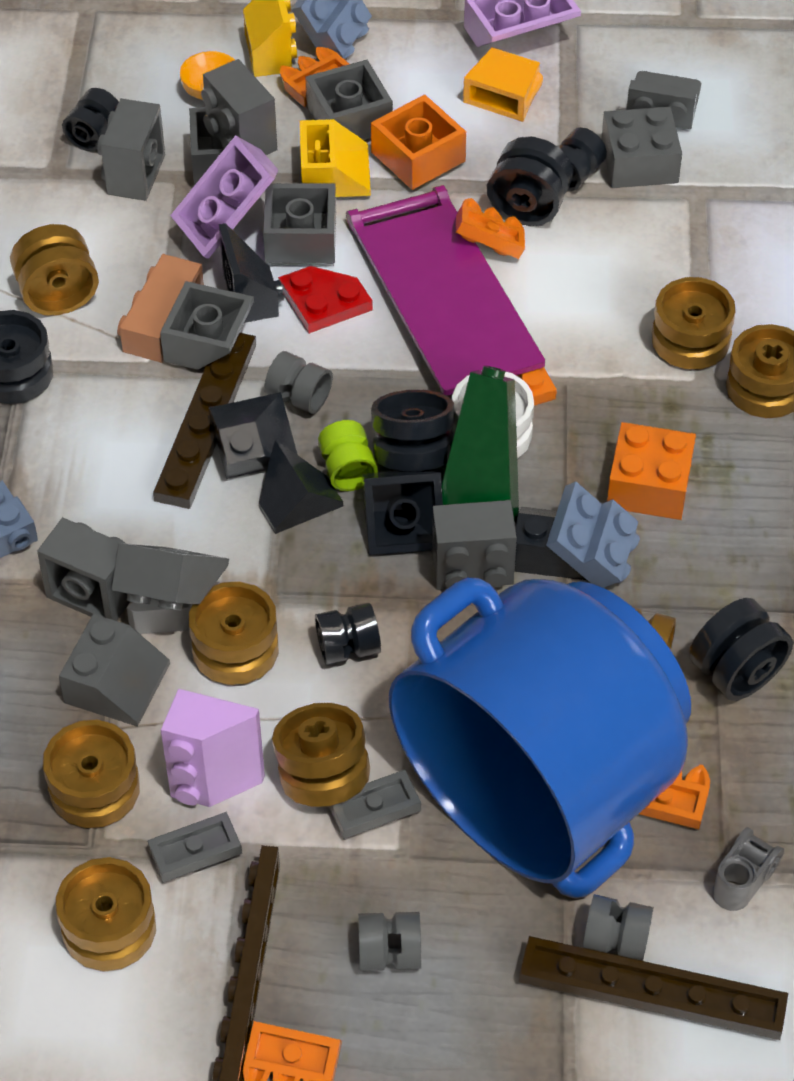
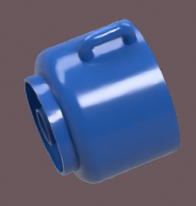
M464 578L451 585L422 608L414 619L411 627V643L419 659L395 677L389 690V709L395 732L413 769L432 797L451 820L487 854L521 876L542 883H552L562 895L570 898L586 897L597 890L626 863L634 847V833L630 821L671 786L684 767L688 748L686 724L691 715V697L685 676L673 653L652 625L631 605L600 586L587 582L564 584L554 580L531 579L518 582L498 595L490 583L479 578ZM473 603L478 612L439 642L437 638L438 630ZM609 840L608 845L575 873V870Z

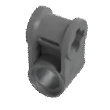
M746 827L718 867L713 887L715 902L721 908L729 911H738L746 907L764 881H767L774 873L783 857L785 849L780 846L775 848L755 837L753 830ZM728 881H733L739 883L740 885H734L729 883Z

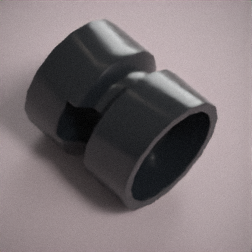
M90 88L78 101L76 107L63 120L62 130L66 138L79 149L95 151L98 148L100 135H105L107 131L109 114L111 111L116 110L119 101L104 89Z
M579 127L574 129L558 145L569 157L573 167V177L568 191L577 190L607 157V150L602 139L595 132L587 128Z
M370 603L348 607L346 614H341L337 610L315 614L318 643L326 665L346 661L350 653H355L359 658L381 653L379 628Z

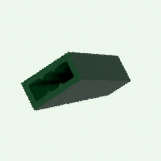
M483 365L482 371H472L469 375L442 483L443 505L511 500L514 523H516L519 513L515 380L504 377L506 371L503 369Z

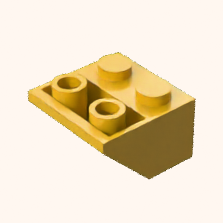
M252 0L243 9L244 35L255 77L280 74L281 66L292 67V59L297 58L295 38L291 39L292 33H296L294 13L288 14V12H291L290 0Z
M334 119L301 120L302 183H335L336 197L371 196L368 143Z

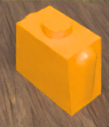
M492 47L464 77L463 102L523 122L535 95L543 83V75L540 73V62Z

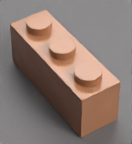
M162 254L156 266L150 267L145 285L141 291L138 290L135 293L131 309L127 316L123 315L118 324L117 333L118 336H121L124 353L163 363L160 332L185 281L204 285L202 264Z

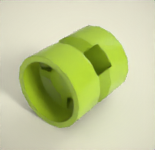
M354 420L337 421L328 425L320 432L318 446L323 459L326 461V470L330 482L335 489L340 491L359 490L363 488L362 474L378 473L373 453L368 447L365 430L360 423Z

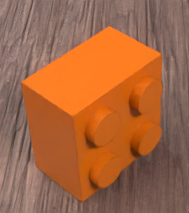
M424 94L371 122V153L411 190H414L466 161L467 131Z
M621 422L609 480L607 502L613 499L629 512L682 520L696 434Z

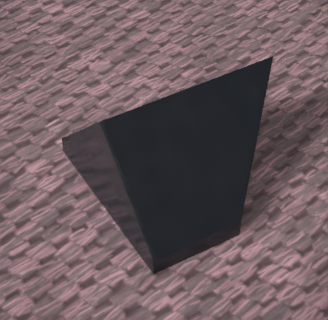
M277 440L274 441L259 500V508L275 534L344 506L343 500L332 486L327 475Z

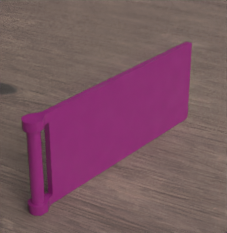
M444 185L433 187L432 192L358 211L357 208L346 211V219L350 230L357 236L440 390L444 395H451L454 393L459 382L470 375V372L482 370L483 365L500 368L514 375H519L545 367V358L476 242L467 241L460 234L456 233L457 211L449 198L447 189ZM437 205V207H435V208H431V209H427V210H424V211L416 212V213H413V214H409V215H406V216H402V217H398V218H395V219L387 220V221H384V222L376 223V224H373V225L364 226V224H367V223H370V222L378 221V220H381V219L389 218V217H392V216L400 215V214H403V213L411 212V211L418 210V209H422V208H425V207Z

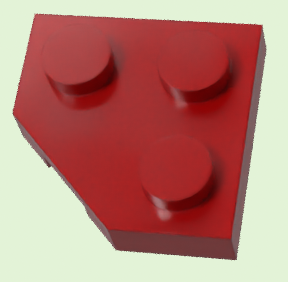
M313 266L278 277L284 296L309 334L373 310V300L357 277Z

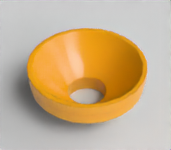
M216 51L201 52L189 57L180 68V79L184 90L189 95L203 100L201 91L204 88L203 74L235 59L225 53Z

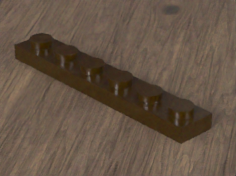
M239 333L229 354L206 365L153 491L154 502L191 509L217 444L209 408L234 402L256 348V336Z
M261 845L259 861H252L250 865L249 886L254 887L252 899L245 898L243 904L242 924L247 925L245 937H238L236 942L235 963H240L238 977L231 976L229 981L228 1003H233L231 1017L224 1016L222 1020L220 1043H224L226 1046L224 1057H216L213 1081H244L243 1065L255 1017L280 872L278 847Z
M532 936L528 938L519 977L520 983L776 1040L781 1039L789 994L787 992Z

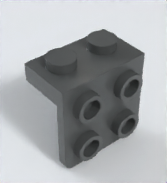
M639 71L636 74L635 80L630 81L627 110L671 106L675 126L692 129L701 91V82L697 79Z

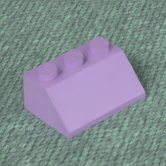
M465 0L464 28L475 45L480 47L581 16V10L574 0Z
M235 135L170 216L203 257L209 259L220 246L219 224L226 223L233 230L275 179L278 169L261 149Z
M178 689L161 728L171 797L186 805L200 804L211 807L262 784L265 772L259 709Z

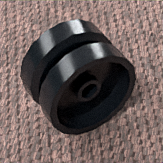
M518 137L508 142L487 183V196L491 205L503 217L514 216L522 225L538 226L552 221L558 213L563 197L572 181L573 167L569 157L558 146L537 137Z
M17 310L0 311V403H23L39 396L48 388L53 378V362L49 350L48 334L41 320L30 313Z
M403 390L383 395L373 402L371 408L372 427L376 431L373 437V456L378 464L399 471H424L435 469L448 463L455 435L451 430L455 417L454 402L450 397L429 390Z
M745 597L736 600L718 611L697 633L690 646L689 658L692 663L705 676H713L712 681L716 688L731 701H738L749 697L766 685L785 665L793 649L794 641L792 637L778 623L769 622L770 617L768 613L752 598Z

